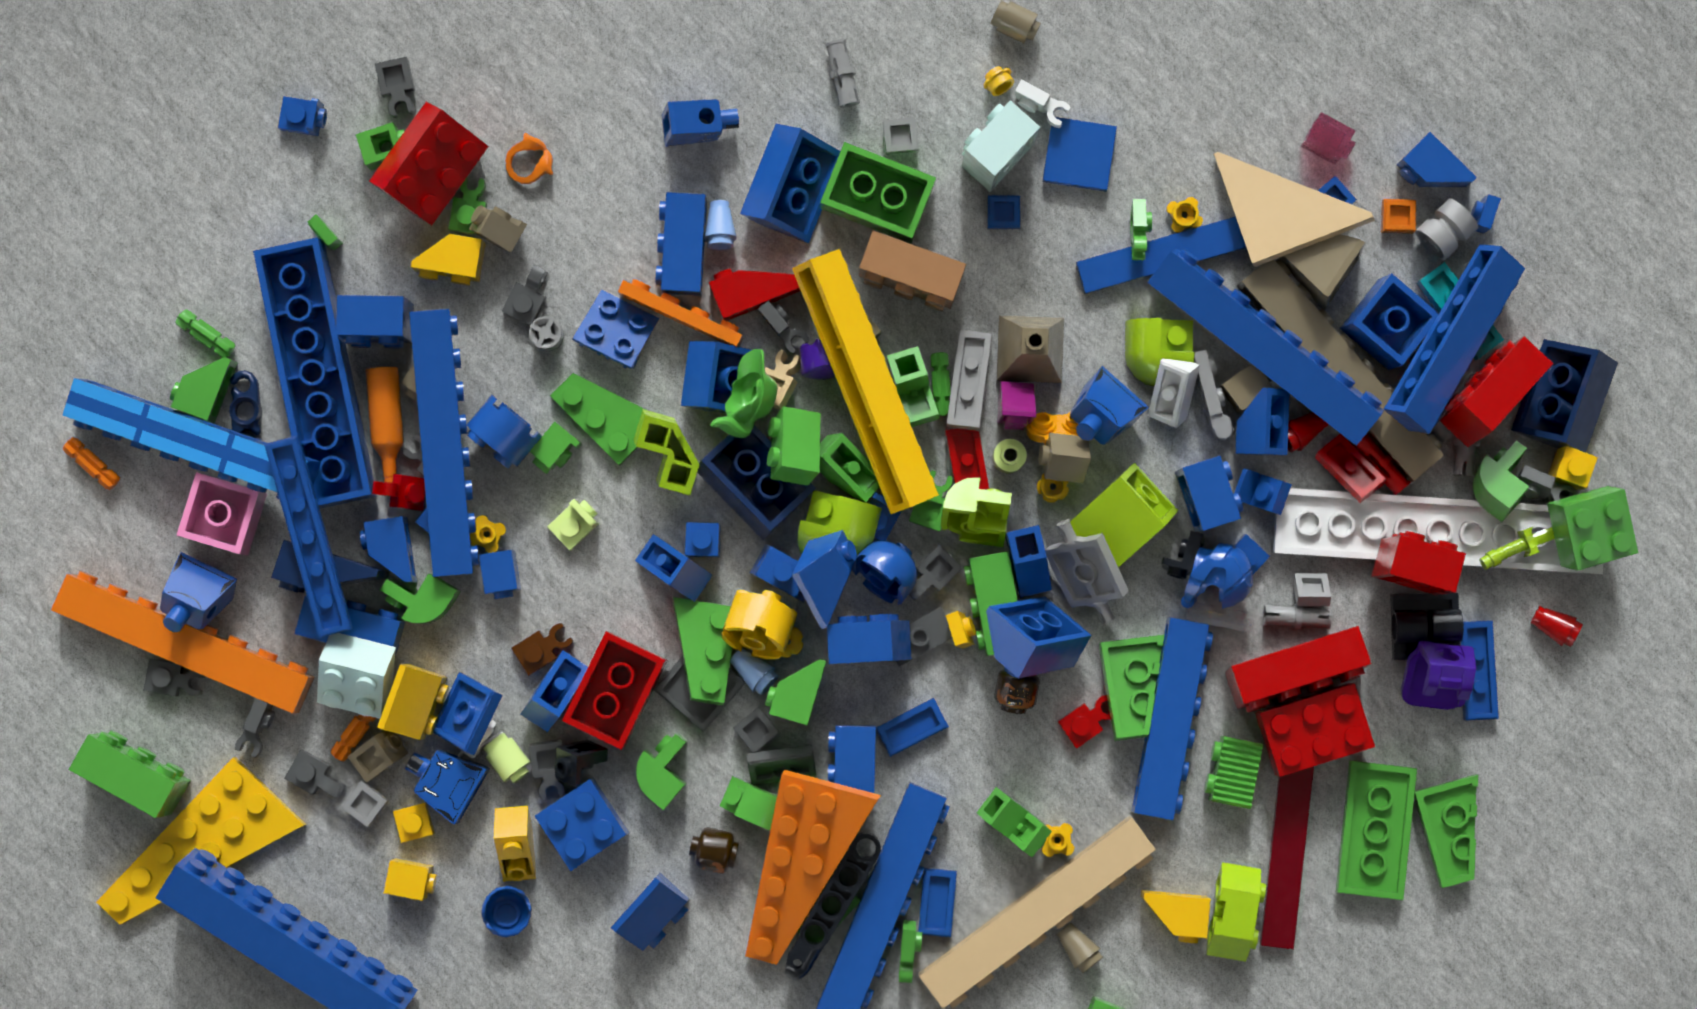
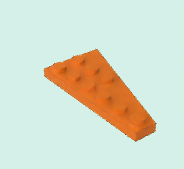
M788 770L783 771L752 919L746 957L775 965L778 964L881 795Z

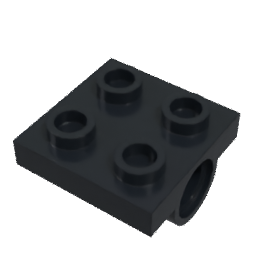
M1430 593L1390 594L1392 660H1408L1409 655L1417 648L1419 640L1460 646V642L1463 639L1464 623L1462 611L1459 609L1458 593L1439 595Z

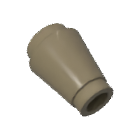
M1072 922L1056 934L1074 968H1079L1082 973H1085L1103 958L1099 952L1101 948L1075 927Z

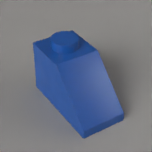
M1431 132L1423 137L1397 164L1401 169L1399 171L1401 176L1411 185L1416 183L1419 187H1466L1477 178Z
M1262 388L1237 420L1236 454L1287 455L1290 394L1286 390L1276 388Z
M400 516L363 522L364 530L360 531L362 549H367L370 557L404 582H417L408 518Z
M654 534L635 559L641 566L694 602L713 576L710 572Z
M562 650L520 715L548 732L576 692L588 666Z

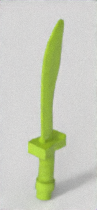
M1533 527L1518 531L1519 539L1496 550L1488 551L1485 553V556L1479 559L1480 564L1487 570L1498 566L1503 560L1522 551H1525L1524 557L1539 553L1538 545L1555 539L1552 527L1532 534Z

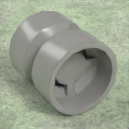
M1450 198L1435 211L1436 219H1427L1415 230L1416 236L1423 246L1435 257L1443 261L1459 248L1458 241H1466L1478 229L1476 220L1466 208Z

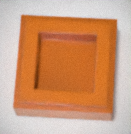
M1383 199L1381 233L1414 234L1416 230V200Z

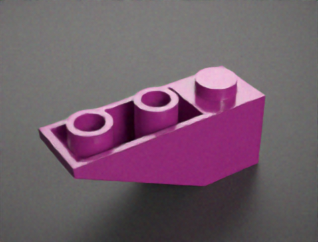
M1001 381L999 384L997 423L1004 424V429L1024 430L1026 425L1031 424L1036 418L1034 383Z

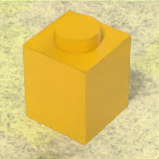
M1569 446L1558 448L1548 475L1556 477L1554 481L1556 483L1570 485L1575 490L1585 489L1588 487L1598 457Z
M397 858L390 860L383 893L421 901L425 900L428 897V893L433 894L435 890L437 874H432L434 866Z

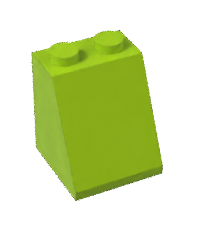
M1134 462L1079 512L1070 523L1076 536L1088 537L1103 533L1119 567L1164 528L1179 510Z

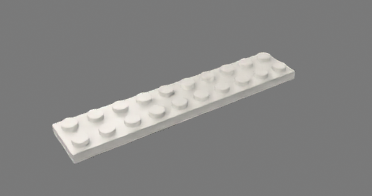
M1290 488L1281 515L1275 514L1273 553L1376 560L1381 539L1392 537V534H1399V532L1411 531L1424 535V542L1431 543V541L1438 542V540L1458 545L1457 551L1466 553L1463 566L1482 567L1479 559L1485 556V553L1488 551L1496 550L1519 539L1518 531L1533 527L1532 534L1552 527L1548 506L1540 504L1519 503L1507 518L1501 522L1487 512L1477 500L1372 494L1362 503H1359L1349 492ZM1555 539L1538 545L1539 553L1524 557L1525 551H1522L1503 560L1498 566L1491 567L1603 574V564L1578 571L1561 567Z

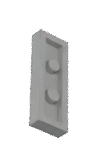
M959 330L947 417V427L980 431L993 338L992 333Z

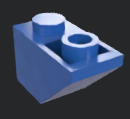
M1036 525L1007 532L1005 537L1020 598L1051 591L1048 561L1040 526Z

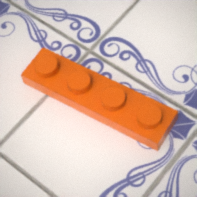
M633 279L631 283L625 280L622 281L618 290L620 296L724 344L740 347L743 340V335L738 333L740 327L723 319L718 324L708 319L710 314L698 307L692 306L691 310L679 306V299L663 292L661 297L649 292L651 287L639 280Z

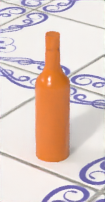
M398 367L369 368L365 370L371 445L381 458L384 482L392 483L393 474H397L396 458L404 443Z

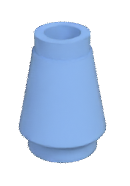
M726 200L711 201L704 240L707 242L709 249H731L734 247V241L737 237L729 202Z
M742 648L741 652L737 651L730 660V663L751 691H757L760 695L765 694L779 677L774 672L775 667L760 658L751 656V653Z

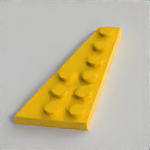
M233 757L96 903L121 925L162 903L155 897L175 865L194 848L212 853L216 857V861L227 868L307 824L241 761Z

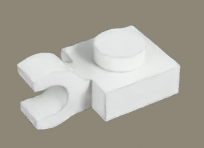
M1022 79L1015 90V97L1019 100L1018 104L1022 108L1032 113H1035L1036 110L1046 113L1050 125L1055 128H1061L1062 121L1056 119L1053 114L1057 110H1063L1069 114L1070 106L1066 102L1051 98L1050 94Z

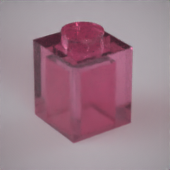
M1321 112L1313 122L1301 147L1335 165L1341 157L1347 159L1356 143L1351 140L1355 130Z

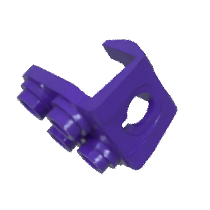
M1419 640L1417 648L1409 655L1401 685L1403 700L1409 705L1445 710L1462 707L1466 700L1470 698L1475 679L1476 662L1473 647Z

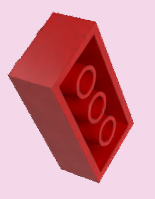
M1355 626L1232 665L1225 672L1237 710L1246 707L1247 713L1265 708L1266 705L1270 704L1269 700L1277 698L1279 703L1294 699L1302 694L1301 689L1307 687L1310 693L1328 688L1329 685L1333 684L1332 680L1340 678L1341 683L1357 679L1365 674L1364 669L1372 663L1359 626Z

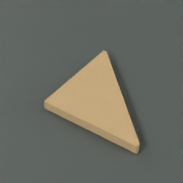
M1214 153L1254 267L1375 221L1372 212L1223 153Z

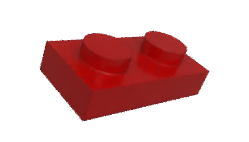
M958 428L945 430L954 483L966 478H980L979 489H989L979 431Z
M1341 433L1316 453L1315 459L1359 503H1362L1386 481V478Z

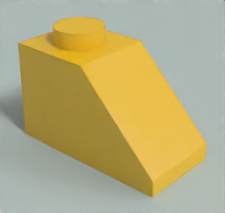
M1141 890L1142 899L1174 936H1179V942L1198 943V938L1207 939L1211 901L1209 897Z

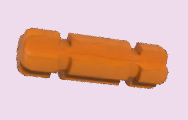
M72 437L63 446V451L71 458H76L75 462L93 478H98V483L105 489L111 490L119 482L120 477L112 469H107L108 466L90 449H85V445L78 438Z
M360 714L358 716L355 715L340 736V742L337 741L332 747L331 755L342 762L346 761L352 753L351 748L357 746L369 729L370 721L374 722L376 718Z

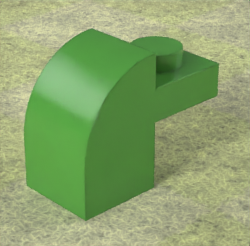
M919 347L887 355L889 372L897 387L898 395L909 417L911 427L938 420L939 413L929 386L928 374Z
M1517 440L1508 450L1503 447L1494 459L1486 454L1473 479V492L1478 503L1501 522L1521 502L1529 488L1527 484L1511 473L1527 450Z
M433 574L427 575L416 594L390 579H386L380 591L387 594L385 601L401 610L404 605L408 607L401 619L419 624L432 623L445 616L461 592L439 577H433Z
M678 733L672 738L667 734L655 748L659 753L656 757L648 750H644L637 763L636 776L639 787L662 810L670 804L686 784L667 767L687 742Z
M732 776L720 807L734 813L735 816L770 830L777 795Z
M997 787L976 812L988 824L1009 838L1030 857H1033L1038 849L1044 845L1047 837L1052 832L1041 820Z

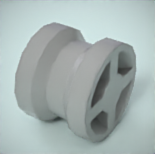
M547 316L539 317L533 321L529 328L531 342L542 351H553L559 348L563 342V329L553 318Z

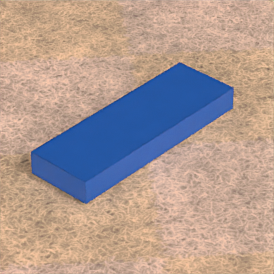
M1493 620L1463 622L1464 633L1460 645L1473 647L1476 662L1473 689L1469 700H1466L1463 705V720L1499 719Z

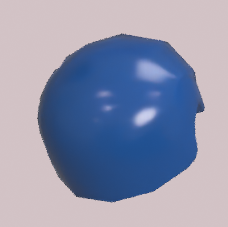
M511 886L495 888L486 896L481 909L482 920L487 929L492 934L505 938L518 935L528 926L532 912L531 904L526 894L522 890Z

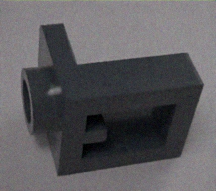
M1190 531L1189 538L1182 539L1178 557L1183 558L1182 562L1163 557L1161 565L1163 569L1167 570V575L1178 579H1186L1187 575H1191L1199 547H1203L1205 541L1204 534Z
M588 739L557 746L554 765L556 779L573 787L580 786L582 769H591L594 767V764L606 762L608 760V749Z

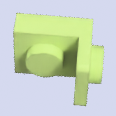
M573 499L569 503L570 505L547 526L570 551L599 524L594 519L598 513L585 500L579 503Z

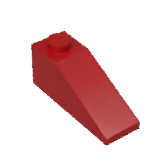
M731 268L714 274V280L709 282L722 317L726 321L757 310L767 301L772 304L801 292L795 275L786 273L746 270L732 272Z

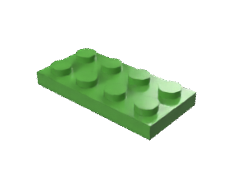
M1349 760L1335 892L1404 900L1417 768Z

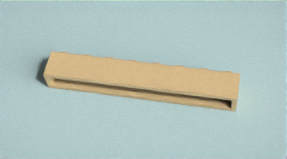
M1128 816L921 970L919 977L942 1008H945L947 1005H950L951 1008L956 1007L968 997L965 992L974 985L981 988L994 978L992 972L1003 965L1006 969L1014 964L1021 957L1018 952L1029 945L1031 949L1038 946L1047 938L1045 932L1053 926L1060 929L1074 918L1071 913L1081 905L1086 909L1098 901L1100 896L1097 893L1107 886L1110 889L1117 887L1127 878L1124 873L1134 866L1138 870L1153 859L1151 853L1156 850L1135 820Z

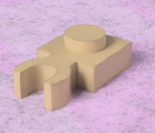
M782 349L776 354L775 369L765 368V372L778 385L773 407L779 410L783 406L786 407L798 383L791 376L801 369L800 357L798 355L793 357L791 363L785 364L788 355Z

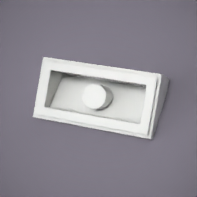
M1162 359L1148 416L1172 427H1179L1187 419L1200 365L1193 362Z

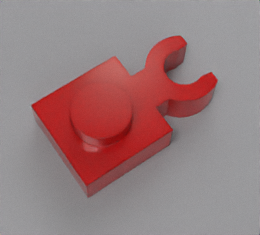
M1107 695L1097 698L1094 708L1091 710L1083 703L1057 721L1076 749L1103 731L1098 723L1102 719L1111 720L1110 713L1106 714L1101 709L1102 703L1108 700Z

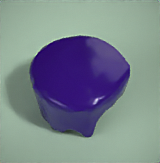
M816 339L812 345L805 343L800 346V366L803 377L817 380L835 378L820 339Z

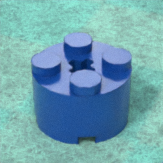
M491 395L468 422L467 426L470 430L467 436L482 448L487 443L495 450L493 457L509 469L512 464L518 467L542 435L538 431L534 435L530 434L532 430L530 428L531 425L503 402L499 407L496 406L494 403L497 398Z

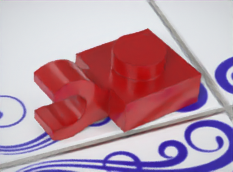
M393 474L392 483L373 481L372 494L390 497L389 507L423 511L425 499L424 478Z

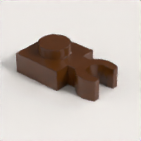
M563 623L554 625L547 637H544L539 630L511 648L528 676L557 659L553 651L555 648H567L574 642L571 637L564 642H560L557 639V632L565 627Z

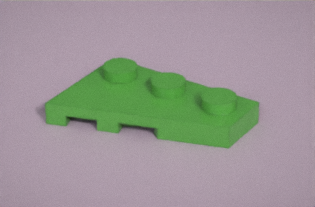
M572 373L550 395L619 466L638 448L634 443V437L642 409L644 408L575 373Z
M673 597L672 603L676 614L677 630L682 647L690 700L723 706L732 647L722 639V632L731 606L702 601L694 602L689 599Z
M1165 634L1100 642L1099 644L1114 741L1144 738L1149 735L1156 681L1160 668L1161 649Z
M1478 774L1415 791L1414 794L1441 888L1474 880Z

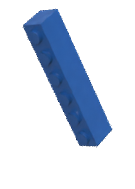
M1479 244L1385 405L1384 410L1408 431L1430 434L1438 423L1439 417L1448 401L1453 397L1463 375L1470 368L1478 349L1485 342L1487 334L1496 318L1501 314L1511 292L1518 285L1525 267L1502 246Z
M1171 617L1166 619L1150 732L1144 738L1131 809L1133 813L1174 820V815L1181 812L1183 795L1178 794L1181 781L1186 782L1189 771V762L1184 761L1186 749H1192L1195 738V730L1190 729L1193 716L1198 717L1201 705V697H1196L1198 684H1204L1207 673V665L1202 664L1204 652H1210L1213 640V633L1208 632V624Z

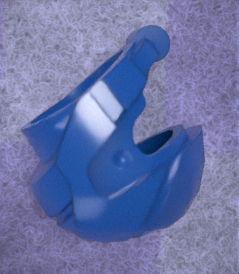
M1219 543L1214 550L1199 547L1184 592L1185 595L1181 599V605L1184 608H1191L1197 602V597L1204 593L1206 588L1211 585L1219 588V602H1222V609L1235 606L1243 601L1253 586L1252 566L1247 555L1238 547L1235 548L1232 544Z

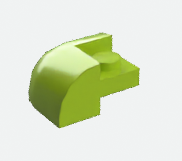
M1137 318L1125 321L1126 365L1134 377L1143 382L1144 385L1155 387L1162 359L1194 363L1193 320Z
M966 478L955 483L948 490L944 500L941 517L942 530L949 529L959 534V541L1003 547L1012 493H1006L995 488L979 489L980 478Z
M814 490L806 520H800L798 530L800 553L802 554L809 540L841 530L844 531L848 541L853 542L857 554L860 553L874 540L882 508L840 495L836 496Z

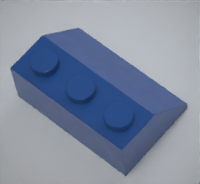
M775 124L740 214L764 227L809 243L822 211L820 202L840 151L801 128Z
M1047 597L989 606L986 611L994 657L1004 666L1008 674L1016 678L1074 667L1092 636Z

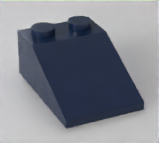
M283 540L271 578L280 580L278 587L297 593H304L305 587L292 542ZM332 554L341 585L388 578V571Z

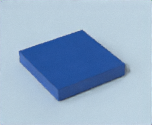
M1055 117L1062 121L1061 128H1055L1052 125L1050 127L1042 182L1106 192L1117 126Z
M459 672L438 715L433 733L464 752L475 755L503 695L472 677Z

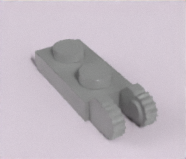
M1205 349L1194 352V363L1200 365L1196 382L1209 430L1212 431V438L1224 441V439L1226 440L1232 435L1231 418L1222 412L1221 407L1226 406L1222 388H1216L1213 376L1217 375L1216 363L1213 356L1208 357Z

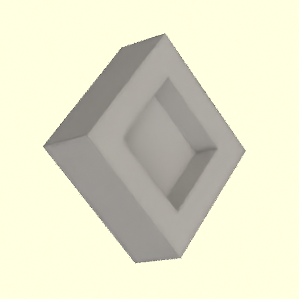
M915 117L883 120L886 155L919 151Z
M1327 573L1294 574L1293 586L1297 606H1330L1331 591Z
M360 781L341 808L363 825L369 827L389 800L365 781Z

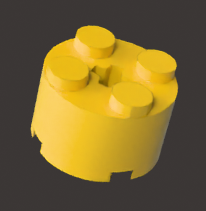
M737 590L723 627L722 639L729 646L740 652L742 647L753 650L751 654L753 657L779 659L786 650L798 613L780 602L781 596L773 591L765 590L762 594H757L745 590Z

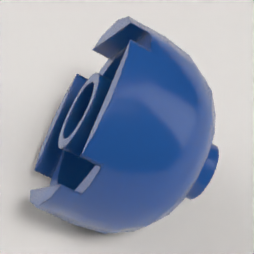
M876 541L869 544L857 554L852 568L855 576L860 572L865 577L862 584L870 592L891 604L897 599L898 605L902 604L916 584L918 575L915 562L911 557L912 552L907 546L899 542L894 544L889 541Z

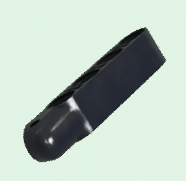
M861 832L856 835L805 918L800 929V935L787 956L785 975L793 980H800L809 973L878 859L881 845L878 837L873 833ZM868 838L874 842L875 851L872 855L864 857L857 852L856 846L860 840ZM846 867L854 868L858 873V880L852 885L843 884L839 879L840 872ZM829 896L837 897L841 902L840 910L834 914L827 913L822 907L823 900ZM811 925L820 926L824 931V937L821 941L811 942L805 936L806 929ZM799 959L802 964L796 966L793 961Z

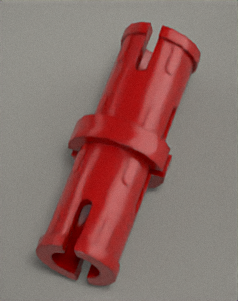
M1367 433L1357 446L1355 444L1353 446L1386 478V486L1393 492V495H1397L1411 482L1391 462L1393 458L1389 454L1386 456Z

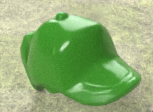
M762 349L751 350L741 358L738 366L737 380L733 382L732 394L725 404L727 416L714 419L711 422L712 428H720L733 437L745 438L750 435L755 421L765 417L772 410L777 396L778 385L765 372L764 351Z

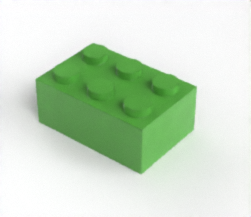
M844 142L820 206L822 210L912 244L935 186L936 177Z
M110 730L109 733L101 731V733L87 735L68 770L154 818L172 815L191 781L183 776L185 771L182 768L169 762L166 765L154 760L156 754L140 746L138 749L127 745L128 739L117 732Z

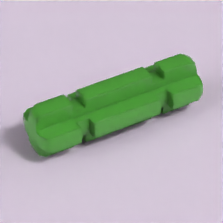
M185 309L178 315L175 321L176 325L184 331L190 330L189 334L210 350L213 347L215 349L214 353L221 358H228L233 353L236 347L235 343L227 337L221 338L222 334L202 319L196 320L197 316L194 313Z
M946 352L931 354V367L934 368V371L931 372L933 398H936L935 404L939 417L948 416L949 397L951 395L949 370H947L949 359Z

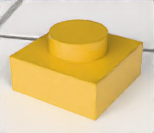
M960 611L947 614L946 618L955 646L964 649L975 645L972 636L976 635V630L971 617H966Z
M426 802L393 811L401 843L435 834Z

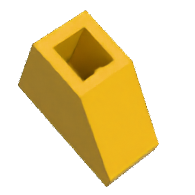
M448 234L411 261V268L419 272L418 277L438 280L440 275L451 277V283L470 286L471 281L480 282L486 243L479 238Z
M528 806L495 808L494 842L503 882L536 879L533 828Z

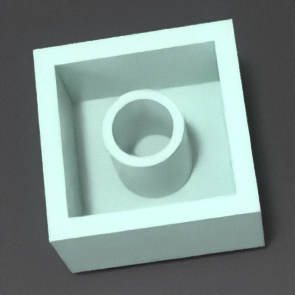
M341 633L329 635L319 659L317 703L380 719L393 685L396 647Z

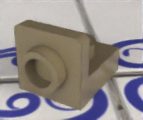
M384 730L351 753L348 758L365 782L368 783L395 762L405 757L408 751L403 746V742L398 735Z

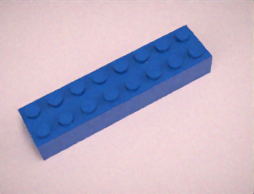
M316 237L253 251L291 437L299 435L304 456L321 462L313 486L319 509L378 497L372 494L374 477L346 343L344 339L336 335L337 299L324 242Z
M194 848L178 862L155 897L329 1009H406L418 991L406 977L392 974L385 969L381 961L373 957L367 958L356 951L357 948L354 944L345 939L339 940L331 935L323 924L317 921H309L300 915L301 912L295 906L288 903L283 904L273 898V894L268 889L251 884L244 879L245 877L240 871L231 867L226 868L216 861L217 859L212 853L206 850Z

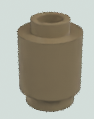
M1002 0L990 23L997 27L996 31L1023 44L1027 38L1033 41L1041 25L1040 22L1036 21L1037 13L1012 1L1006 3Z

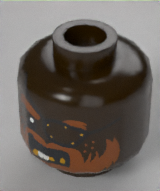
M1002 669L997 676L994 698L1001 705V710L1013 714H1025L1027 709H1031L1036 705L1040 680L1037 675L1016 678L1008 674L1005 669Z
M706 827L702 830L700 837L693 836L689 855L695 856L694 864L696 868L724 874L728 868L733 869L739 843L734 842V835L730 832Z

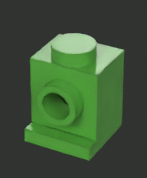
M392 122L355 134L364 163L371 171L377 169L391 151L382 152V145L390 142L393 148L404 133V129L398 131L397 126Z
M554 421L530 450V453L535 456L532 463L548 474L556 466L562 468L573 455L569 451L572 446L579 449L583 444Z

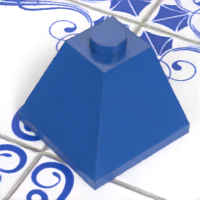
M843 530L809 540L792 573L821 629L827 628L857 558L856 548L852 541H848Z

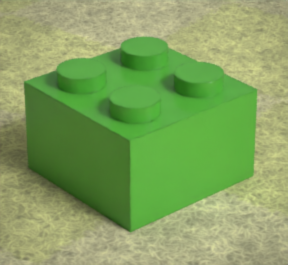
M1605 486L1547 503L1561 567L1578 571L1639 553L1625 489Z

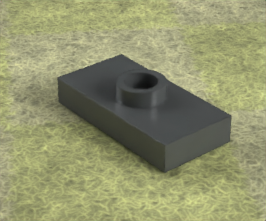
M941 607L910 623L912 659L953 638L946 615ZM897 660L896 663L899 667L910 660Z
M812 744L747 754L751 784L779 781L784 770L807 776L816 775Z

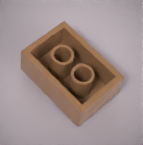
M872 231L859 267V277H862L864 279L863 283L870 287L882 289L884 285L893 288L896 296L907 300H912L915 296L925 300V306L943 311L944 307L949 309L952 307L966 264Z

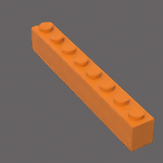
M79 571L78 575L66 574L51 611L292 714L300 712L315 678L307 674L308 667L294 661H290L288 665L277 661V654L260 648L258 652L246 648L248 642L233 635H230L228 640L216 635L218 629L208 624L203 629H196L185 623L180 632H172L163 624V619L167 614L156 609L158 603L141 596L136 601L126 596L128 593L126 589L113 584H109L108 588L96 584L97 577L83 571Z

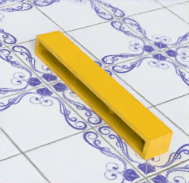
M840 249L812 258L793 267V273L890 514L908 509L938 496L934 479L929 472L921 447L916 440L909 417L904 410L897 387L892 380L885 357L879 348L872 325L867 318L860 295L855 288L848 265Z

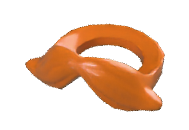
M525 132L523 140L507 152L505 160L508 175L516 182L532 184L544 174L553 175V157L540 139L532 137ZM540 149L543 151L544 155L539 159L534 171L529 176L521 177L514 172L512 160L516 153L525 150L535 151Z

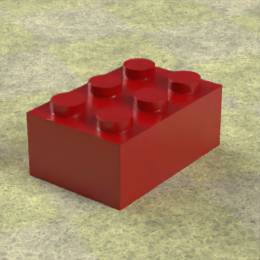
M426 101L369 182L416 217L432 226L489 146L442 109Z
M1525 336L1515 343L1509 340L1499 350L1496 349L1484 361L1486 366L1480 372H1475L1464 383L1466 388L1459 395L1455 394L1444 409L1447 412L1439 421L1467 447L1491 433L1552 366L1553 362Z
M1411 531L1399 532V534H1392V537L1381 539L1371 577L1433 595L1456 593L1466 553L1457 551L1458 545L1442 540L1428 543L1424 542L1425 536Z
M605 631L562 721L620 750L625 749L668 660L618 635Z
M1346 683L1255 712L1274 775L1279 777L1375 747L1355 683Z

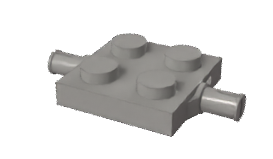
M1069 519L1059 522L1057 527L1064 542L1052 544L1045 551L1070 607L1074 608L1083 605L1095 607L1102 624L1113 621L1115 617L1107 602L1123 598L1129 590L1103 533L1088 537L1076 536Z

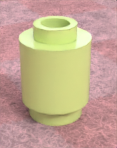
M1015 439L1001 441L994 449L992 455L994 466L1000 472L1006 474L1015 473L1020 470L1027 458L1024 445ZM1012 449L1016 452L1017 456L1014 461H1007L1005 459L1004 452L1006 450Z
M505 733L497 736L483 748L487 753L485 758L504 782L511 779L513 783H516L529 773L526 767L531 763L514 739L512 737L508 738Z

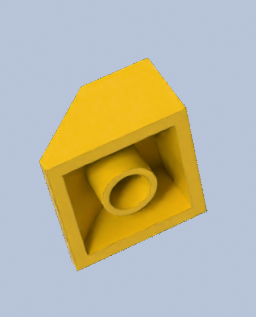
M400 664L377 728L418 740L425 739L426 734L432 735L438 719L437 716H434L437 704L444 703L449 690V686L445 685L447 677L412 664Z

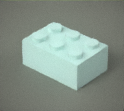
M1011 100L1004 107L998 104L988 115L986 127L982 131L976 128L964 142L966 145L963 148L964 152L962 155L964 157L961 167L989 192L998 185L1032 148L1040 126Z

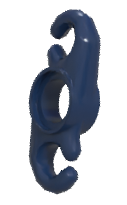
M246 370L238 371L230 378V383L235 385L240 379H247L250 382V388L245 392L240 391L236 387L231 389L233 401L230 405L229 413L232 430L241 434L245 431H251L255 435H259L261 433L259 420L262 416L259 383L252 372ZM250 402L254 406V415L249 420H241L237 415V409L240 404Z

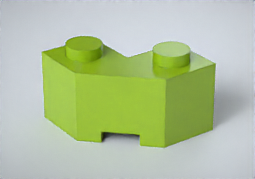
M642 409L634 443L636 447L663 454L656 477L658 487L691 495L699 462L675 418Z
M1222 862L1215 883V905L1208 927L1207 955L1246 962L1250 949H1256L1258 930L1255 929L1258 908L1259 903L1264 902L1266 883H1261V869Z

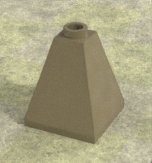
M1339 234L1282 256L1279 259L1289 268L1297 281L1310 292L1313 300L1326 310L1361 257L1365 242L1358 238Z
M999 315L996 381L1062 383L1064 318ZM1029 340L1035 341L1039 346H1031Z

